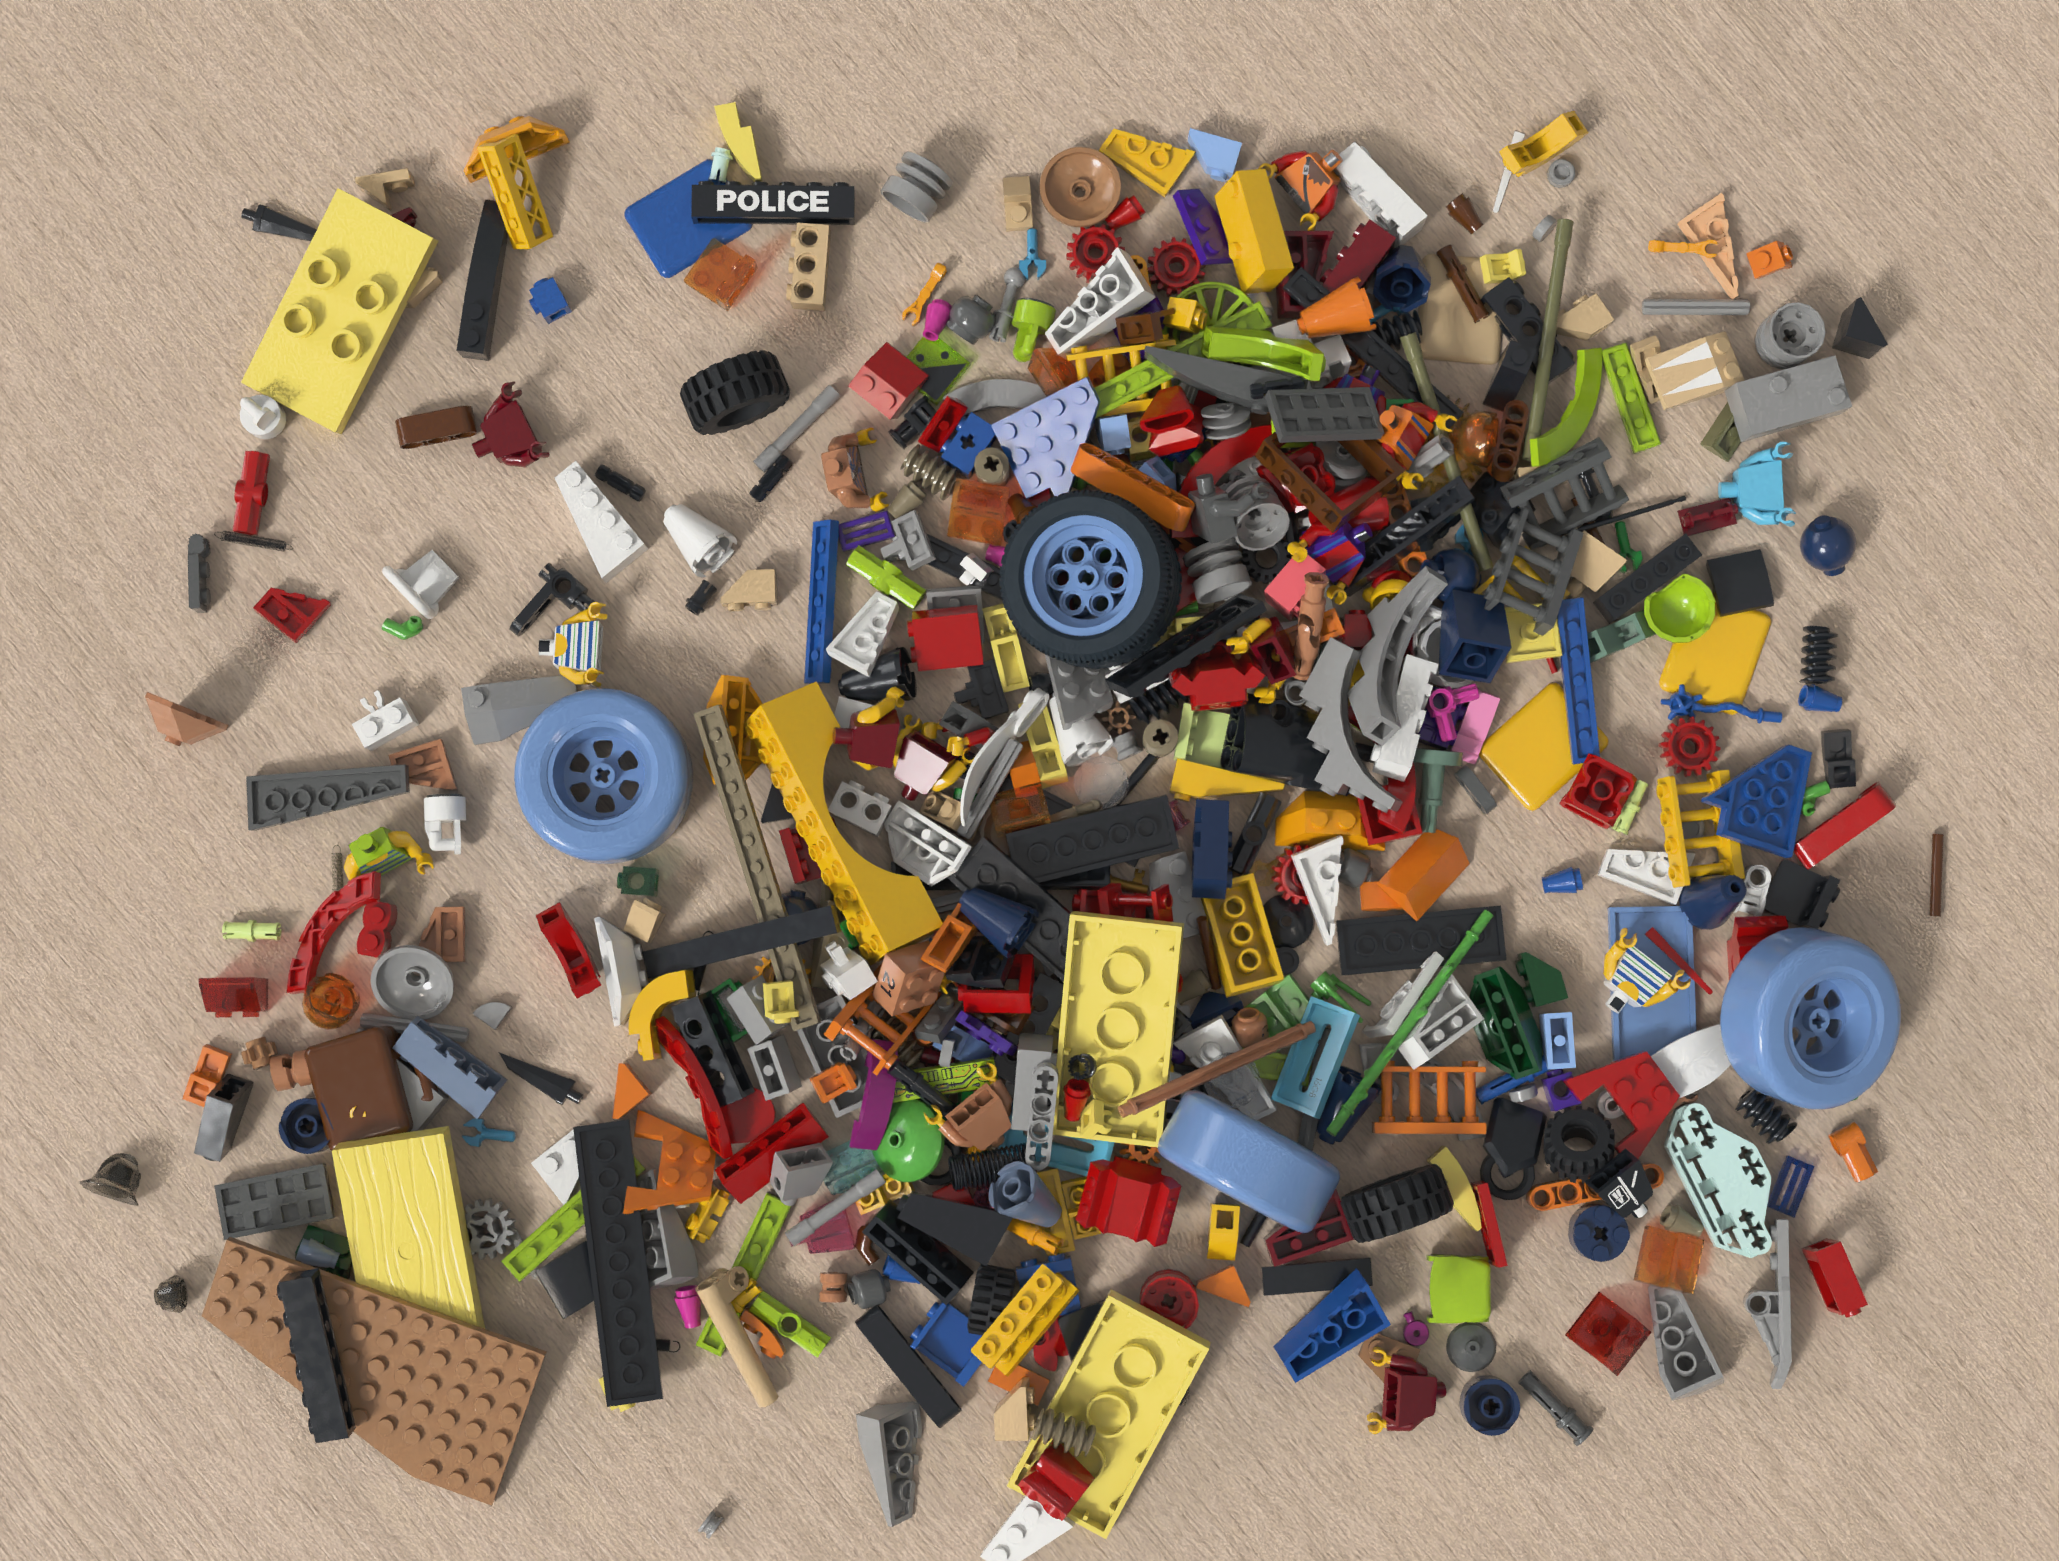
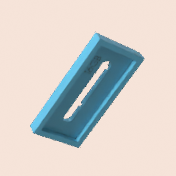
M1311 996L1301 1024L1312 1021L1316 1032L1308 1035L1306 1039L1291 1045L1271 1100L1320 1119L1360 1015ZM1330 1025L1331 1031L1308 1090L1303 1093L1301 1084L1306 1078L1319 1045L1318 1040L1321 1039L1325 1027Z
M1012 1100L1011 1115L1009 1116V1120H1010V1122H1011V1125H1012V1113H1013V1101H1014V1100ZM1045 1125V1132H1048L1049 1129ZM1010 1128L1003 1134L1005 1139L1002 1145L999 1146V1149L1001 1146L1005 1148V1146L1010 1147V1145L1014 1146L1015 1144L1019 1146L1020 1143H1026L1027 1135L1023 1130H1012ZM1068 1137L1092 1144L1094 1149L1087 1152L1082 1149L1052 1142L1051 1158L1048 1166L1087 1176L1090 1162L1101 1159L1110 1161L1115 1142ZM1036 1143L1035 1157L1037 1162L1040 1161L1041 1157H1046L1041 1155L1042 1143Z

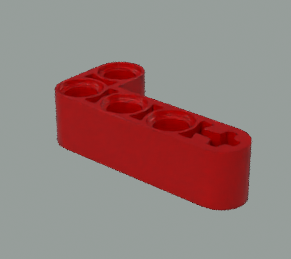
M1878 781L1864 790L1856 800L1796 841L1793 852L1805 868L1809 869L1896 808V803Z

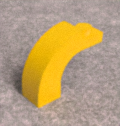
M1575 111L1561 114L1548 126L1528 139L1507 145L1499 153L1503 158L1505 167L1512 171L1513 174H1516L1517 177H1520L1560 155L1589 132Z
M693 970L662 975L645 986L637 996L630 1012L628 1029L629 1035L640 1034L638 1051L641 1056L643 1055V1061L662 1058L655 1019L660 1018L663 1010L672 1002L696 997Z

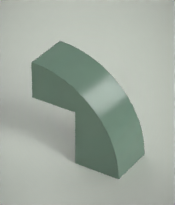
M1644 610L1588 633L1590 663L1656 635L1648 625Z

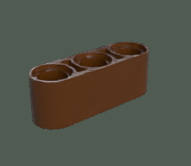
M1512 400L1504 408L1491 466L1492 476L1500 482L1510 481L1516 473L1529 414L1527 404L1521 400ZM1517 414L1521 416V418L1513 419L1509 415ZM1512 438L1516 442L1513 444H1509L1505 442L1504 439ZM1501 462L1508 463L1510 467L1502 468L1498 464Z
M458 406L395 420L401 449L433 445L468 438L477 434L472 406Z

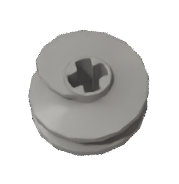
M1216 403L1208 405L1201 410L1202 417H1205L1202 425L1210 429L1205 432V437L1209 439L1220 440L1237 437L1247 432L1252 425L1249 419V408L1235 403Z

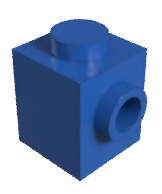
M553 277L537 281L533 285L534 287L529 290L533 297L529 300L536 315L542 313L548 324L572 312Z

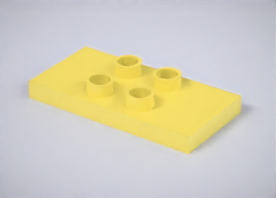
M338 188L241 383L263 395L271 397L280 404L329 430L342 434L438 240Z
M1072 911L1070 914L1056 1064L1058 1069V1086L1053 1135L1090 1139L1081 1136V1118L1073 1122L1064 1117L1063 1088L1070 1079H1073V1076L1070 1075L1071 1072L1068 1071L1070 1070L1068 1068L1070 1063L1068 1062L1071 1060V1057L1086 1053L1094 1058L1096 1072L1091 1078L1083 1079L1088 1082L1091 1090V1095L1085 1107L1093 1099L1103 1101L1104 1110L1112 1113V1117L1108 1121H1104L1105 1124L1112 1125V1130L1108 1134L1097 1132L1091 1139L1158 1148V1141L1165 1130L1168 1100L1162 1101L1136 1115L1131 1114L1124 1118L1120 1115L1118 1106L1126 1103L1128 1099L1161 1086L1170 1080L1184 923ZM1079 1062L1080 1070L1086 1071V1066H1084L1085 1063Z
M1110 1289L1046 1411L1049 1408L1054 1409V1418L1060 1412L1064 1413L1065 1421L1070 1416L1074 1417L1075 1426L1081 1420L1085 1422L1086 1429L1091 1424L1096 1426L1095 1437L1088 1454L1085 1456V1452L1082 1451L1078 1457H1075L1095 1479L1068 1513L1067 1517L1105 1539L1108 1537L1209 1351L1211 1343ZM1040 1434L1035 1441L1031 1437L1009 1478L1007 1487L1025 1496L1018 1484L1032 1465L1039 1461L1042 1453L1053 1439H1050L1044 1445L1043 1435ZM1071 1447L1070 1450H1069V1452H1070L1073 1456H1074V1447Z

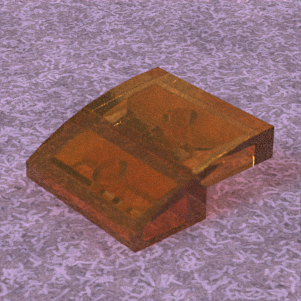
M1645 1226L1634 1280L1673 1291L1694 1294L1704 1239L1680 1232L1673 1233L1656 1227Z

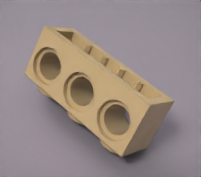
M797 223L796 231L791 232V247H795L794 258H789L788 271L789 274H793L792 284H787L786 299L791 300L793 309L825 311L831 240L829 225ZM813 235L818 238L813 245L803 243L807 236ZM805 262H813L815 264V268L810 272L801 270ZM804 288L813 290V294L809 298H801L799 293Z

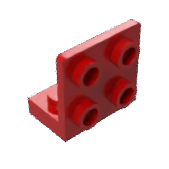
M831 817L832 820H833V823H834L835 826H836L835 819H834L833 817ZM785 828L779 830L794 883L799 885L822 878L817 862L813 861L810 857L809 847L804 837L799 835L797 829Z

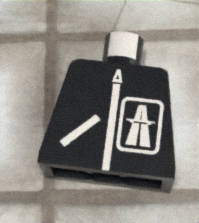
M1626 1148L1585 1181L1586 1185L1622 1218L1630 1214L1635 1218H1640L1648 1211V1207L1644 1202L1652 1197V1187L1641 1162Z

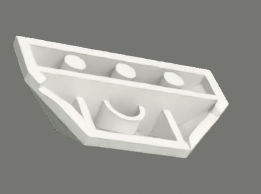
M899 800L884 823L885 829L888 832L893 861L913 875L919 876L922 881L930 886L958 871L971 849L969 843Z
M596 917L594 921L613 1023L615 1027L624 1026L630 1016L637 996L648 985L646 971H641L639 960H643L642 947L640 943L636 944L634 938L606 919Z

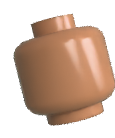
M1256 1008L1241 1009L1233 1017L1231 1022L1232 1031L1242 1048L1269 1038L1266 1015Z

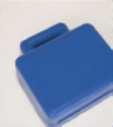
M712 159L701 162L625 209V219L657 271L664 278L673 277L752 228L753 224H693L691 217L692 185H698L700 181H711L709 177L713 163ZM718 170L716 180L711 182H714V185H725V183L719 181L720 170Z

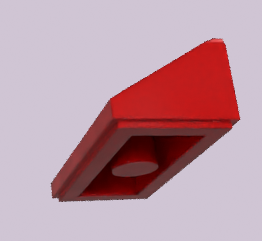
M946 396L918 442L939 453L968 407L961 400Z

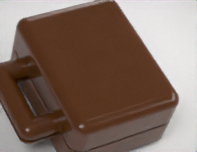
M392 1026L373 1027L312 1045L305 1051L304 1057L308 1066L327 1141L330 1140L328 1146L331 1151L341 1142L410 1132L413 1128V1120L397 1059L408 1064L409 1062L400 1058L401 1055L393 1049L401 1033H397ZM414 1067L415 1074L419 1077L424 1093L421 1100L432 1101V1089L438 1092L437 1085ZM321 1103H323L324 1106H325V1109H326L327 1114H328V1116H329V1119H330V1122H331V1124H332V1127H331V1125H330V1123H329V1121H328V1118H327V1116H326V1114H325V1112H324V1109H323ZM357 1106L356 1109L353 1111V1117L351 1118L350 1110L353 1107Z

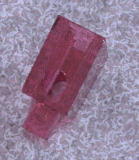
M833 1200L800 1215V1220L809 1218ZM846 1209L816 1229L812 1235L797 1245L807 1243L810 1254L855 1249V1241Z

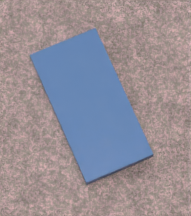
M1680 906L1607 908L1609 949L1617 940H1620L1621 929L1627 928L1628 933L1624 938L1630 939L1636 933L1637 942L1634 946L1671 974L1670 980H1674L1676 972L1682 969L1645 935L1653 927L1694 970L1693 925L1688 921L1689 918L1685 912L1682 913ZM1685 972L1681 977H1678L1681 982H1686L1691 978ZM1692 978L1688 988L1678 989L1676 993L1660 1003L1649 1007H1632L1626 1003L1619 1014L1611 1010L1613 1062L1642 1051H1647L1652 1056L1666 1045L1697 1031L1695 981Z

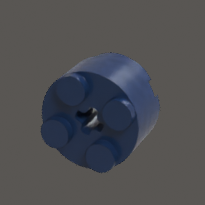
M302 1098L290 1103L285 1108L279 1122V1134L284 1144L288 1148L303 1154L319 1153L329 1149L328 1143L330 1140L327 1141L316 1098ZM321 1103V1105H322V1107H323V1109H324V1112H325V1114H326V1116H327V1118H328V1121H329V1123H330V1125H331V1127H332V1124H331V1121H330L329 1116H328V1114H327V1111H326V1109H325V1106H324L323 1103ZM310 1121H313L315 1126L312 1127V1130H307L306 1126L310 1124Z
M1590 1204L1579 1208L1572 1215L1569 1221L1568 1237L1571 1246L1578 1254L1593 1261L1605 1262L1618 1257L1624 1251L1630 1238V1232L1626 1220L1613 1208L1601 1204ZM1595 1227L1603 1228L1601 1238L1593 1237L1596 1234Z
M1491 1375L1478 1376L1467 1382L1463 1387L1459 1400L1460 1411L1465 1421L1476 1431L1489 1436L1500 1435L1507 1432L1518 1419L1520 1413L1519 1398L1513 1388L1502 1379ZM1488 1399L1495 1403V1406H1491V1411L1484 1408V1404L1488 1403Z

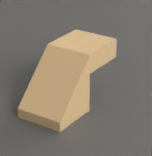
M1654 335L1630 345L1632 360L1649 404L1660 401L1645 363L1646 358L1661 353L1659 340Z

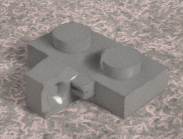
M916 510L891 521L896 536L892 538V543L880 548L884 559L888 562L898 559L901 561L906 560L908 567L912 571L936 560L924 525Z

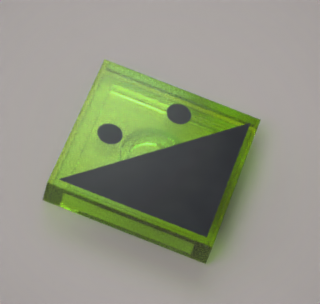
M923 336L907 355L908 359L930 375L918 392L923 396L926 395L929 401L938 406L943 397L948 394L971 365L968 360L940 338L936 341H930Z

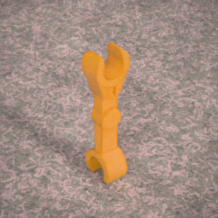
M1650 240L1648 250L1658 253H1664L1665 251L1697 253L1707 258H1715L1717 254H1708L1706 247L1709 244L1718 245V242L1707 240L1693 244Z
M941 263L935 265L930 279L920 291L917 300L903 311V321H905L909 313H914L916 319L913 321L912 326L914 327L919 324L925 303L930 299L938 282L947 273L946 266Z

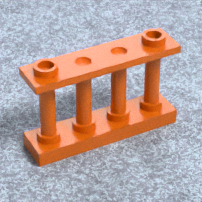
M882 963L873 973L876 979H878ZM875 983L845 1005L833 1019L824 1035L833 1041L839 1033L843 1036L847 1034L880 1060L873 1071L877 1076L884 1067L887 1070L891 1068L898 1058L895 1053L935 1003L920 1007L921 1012L916 1018L908 1012L895 1015L896 1018L908 1026L901 1035L867 1009L868 1005L865 1004L867 1000L871 1002L876 1001L881 1005L872 996ZM938 991V996H937L936 1001L938 1000V998H939V997L941 996V994H942V993H940L939 991ZM853 1016L857 1019L861 1017L894 1043L888 1052L853 1026L854 1022L851 1020Z
M1389 1061L1381 1072V1116H1379V1122H1372V1133L1486 1134V1123L1479 1122V1117H1476V1072H1486V1067H1479L1478 1061H1462V1066H1419L1413 1070L1411 1066H1395V1061ZM1392 1072H1409V1116H1406V1122H1395V1116H1393ZM1420 1072H1437V1116L1434 1117V1122H1423V1117L1420 1116ZM1448 1072H1464L1465 1117H1462V1122H1451V1117H1448Z

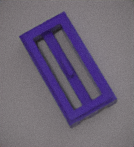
M888 511L839 524V540L843 552L854 550L858 545L864 547L895 537ZM885 519L883 524L843 534V530ZM885 529L888 530L887 533L846 544V540Z

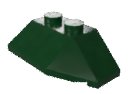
M1501 966L1475 975L1469 998L1484 1017V1020L1474 1026V1030L1486 1060L1509 1073L1514 1079L1542 1071V1037L1522 987Z

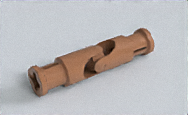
M1309 572L1304 576L1306 587L1305 594L1301 596L1297 626L1298 635L1296 636L1294 646L1297 675L1293 677L1298 680H1308L1319 653L1320 632L1322 630L1326 605L1324 592L1325 587L1329 584L1328 576L1319 572Z

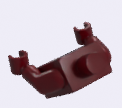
M515 381L507 382L502 385L501 394L493 402L484 416V422L480 425L485 438L472 443V447L478 458L493 452L495 458L500 463H504L507 466L527 467L539 460V458H548L550 454L549 452H542V446L547 443L537 441L521 405L517 400L513 401V398L522 395V391L516 390L513 392L512 386L515 384Z

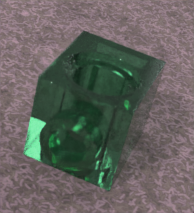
M623 866V872L618 873L617 888L621 889V894L657 897L659 870L656 868ZM636 874H641L644 877V884L639 889H634L631 886V879Z

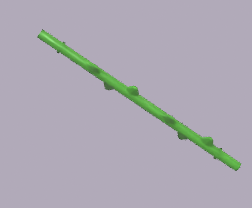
M1487 910L1481 913L1471 929L1466 931V936L1433 982L1424 988L1423 996L1372 1067L1364 1071V1078L1346 1103L1341 1105V1110L1326 1129L1330 1135L1335 1137L1350 1115L1354 1114V1110L1360 1101L1368 1097L1370 1087L1418 1020L1428 1013L1427 1008L1474 942L1479 940V935L1493 917L1492 913Z

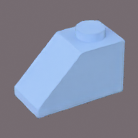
M1190 128L1188 143L1192 150L1196 151L1195 155L1205 173L1217 181L1225 182L1229 180L1234 174L1242 143Z
M1126 414L1098 417L1094 420L1100 449L1105 452L1108 451L1111 455L1125 453V448H1131Z
M1572 1012L1539 1014L1542 1049L1547 1069L1576 1068Z

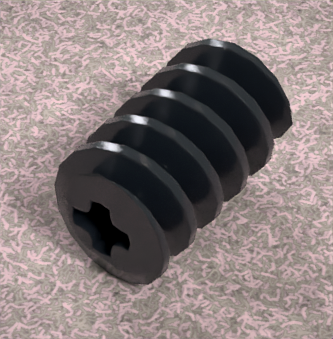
M1416 310L1413 311L1412 316L1408 312L1403 313L1402 320L1397 315L1393 316L1392 323L1387 318L1382 320L1381 326L1376 321L1372 322V324H1376V329L1372 331L1389 346L1393 344L1397 351L1400 350V337L1415 332L1419 344H1421L1422 326Z
M1803 627V631L1809 635L1802 637V641L1808 644V646L1802 647L1801 652L1808 656L1801 659V664L1808 667L1802 668L1800 674L1808 678L1801 679L1799 682L1826 684L1827 682L1835 681V677L1828 675V671L1836 670V667L1828 664V661L1837 659V656L1829 653V650L1837 648V645L1831 643L1830 639L1838 637V634L1831 632L1828 627Z
M1170 679L1165 681V685L1161 683L1155 686L1156 690L1152 688L1147 690L1146 696L1142 694L1136 697L1137 702L1132 698L1127 701L1139 722L1143 720L1149 724L1151 723V715L1158 720L1161 719L1159 710L1162 709L1169 714V704L1178 709V699L1181 698L1188 703V696L1182 695L1173 688Z
M1750 1087L1739 1098V1103L1735 1110L1739 1111L1745 1108L1747 1111L1743 1118L1754 1117L1751 1127L1761 1125L1762 1128L1758 1134L1760 1136L1766 1133L1770 1134L1766 1141L1767 1144L1783 1140L1796 1128L1797 1123H1789L1791 1119L1789 1114L1781 1115L1783 1112L1781 1106L1773 1107L1775 1104L1774 1098L1765 1099L1767 1095Z

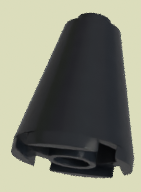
M897 647L880 655L870 677L855 669L843 673L841 679L838 680L840 694L852 700L882 701L886 698L890 688L897 687L905 693L900 698L904 701L914 700L913 698L917 695L915 672H910L908 666L909 663H912L908 651L905 647Z

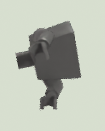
M1234 470L1229 476V482L1227 484L1223 483L1219 487L1214 486L1212 474L1197 476L1198 489L1188 493V498L1195 503L1191 515L1193 533L1212 544L1238 536L1233 517L1241 516L1254 505V501L1258 498L1265 499L1269 496V492H1265L1262 495L1258 493V488L1266 483L1256 482L1249 494L1245 493L1237 500H1229L1225 490L1236 481L1237 477L1245 476V473L1240 470Z

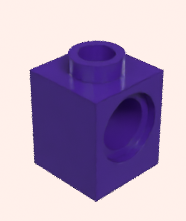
M1555 1069L1546 1072L1548 1077L1541 1079L1550 1111H1558L1566 1107L1582 1104L1567 1085L1566 1093L1563 1096L1559 1097L1554 1092L1555 1083L1558 1081L1564 1082L1566 1078L1573 1076L1572 1071L1564 1072L1563 1069Z

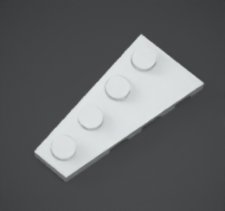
M1222 1015L1178 1037L1173 1043L1190 1058V1061L1197 1068L1242 1050ZM1251 1063L1211 1080L1242 1113L1255 1120H1259L1277 1111L1275 1102L1271 1100L1269 1092Z

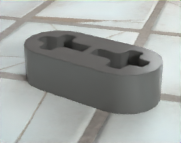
M1465 765L1454 773L1457 781L1485 815L1497 807L1493 797L1469 767Z

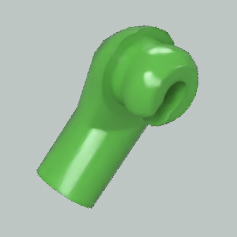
M411 616L410 620L402 624L386 618L382 625L383 631L402 640L418 635L423 629L422 620L418 616Z
M1826 781L1805 788L1801 814L1811 816L1815 813L1814 805L1816 799L1830 793V787Z

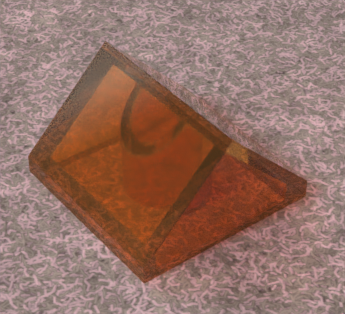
M1036 348L1033 351L1028 370L1046 397L1078 381L1077 370L1072 361H1067V359L1059 356L1054 348Z
M1041 782L998 792L990 805L998 837L1005 835L1007 832L1051 822Z

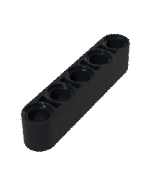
M879 1305L870 1308L855 1321L863 1335L939 1428H942L962 1411L955 1399L919 1354L910 1347L911 1344Z

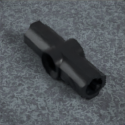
M1259 793L1232 851V867L1229 868L1230 870L1241 875L1249 874L1279 810L1281 801L1268 794ZM1256 827L1261 832L1259 841L1253 842L1247 838L1246 831L1248 828Z

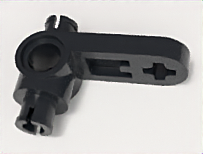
M551 563L546 564L544 568L549 571V574L541 570L538 576L547 583L514 619L509 629L518 637L524 634L555 598L560 600L570 610L574 607L580 611L588 609L584 604L586 603L590 606L591 603L595 602L586 595L588 588L564 568L557 570ZM566 580L570 581V590L567 593H559V584Z

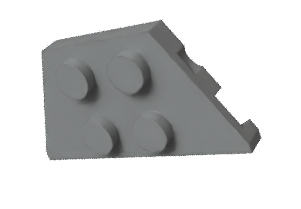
M1045 655L1063 730L1070 729L1073 723L1081 719L1086 721L1092 718L1094 714L1102 713L1112 707L1113 698L1111 690L1105 681V668L1077 667Z

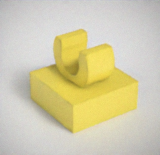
M1093 1099L1083 1109L1081 1113L1082 1137L1091 1139L1097 1132L1108 1134L1112 1130V1125L1104 1123V1121H1108L1112 1117V1113L1104 1110L1103 1101Z

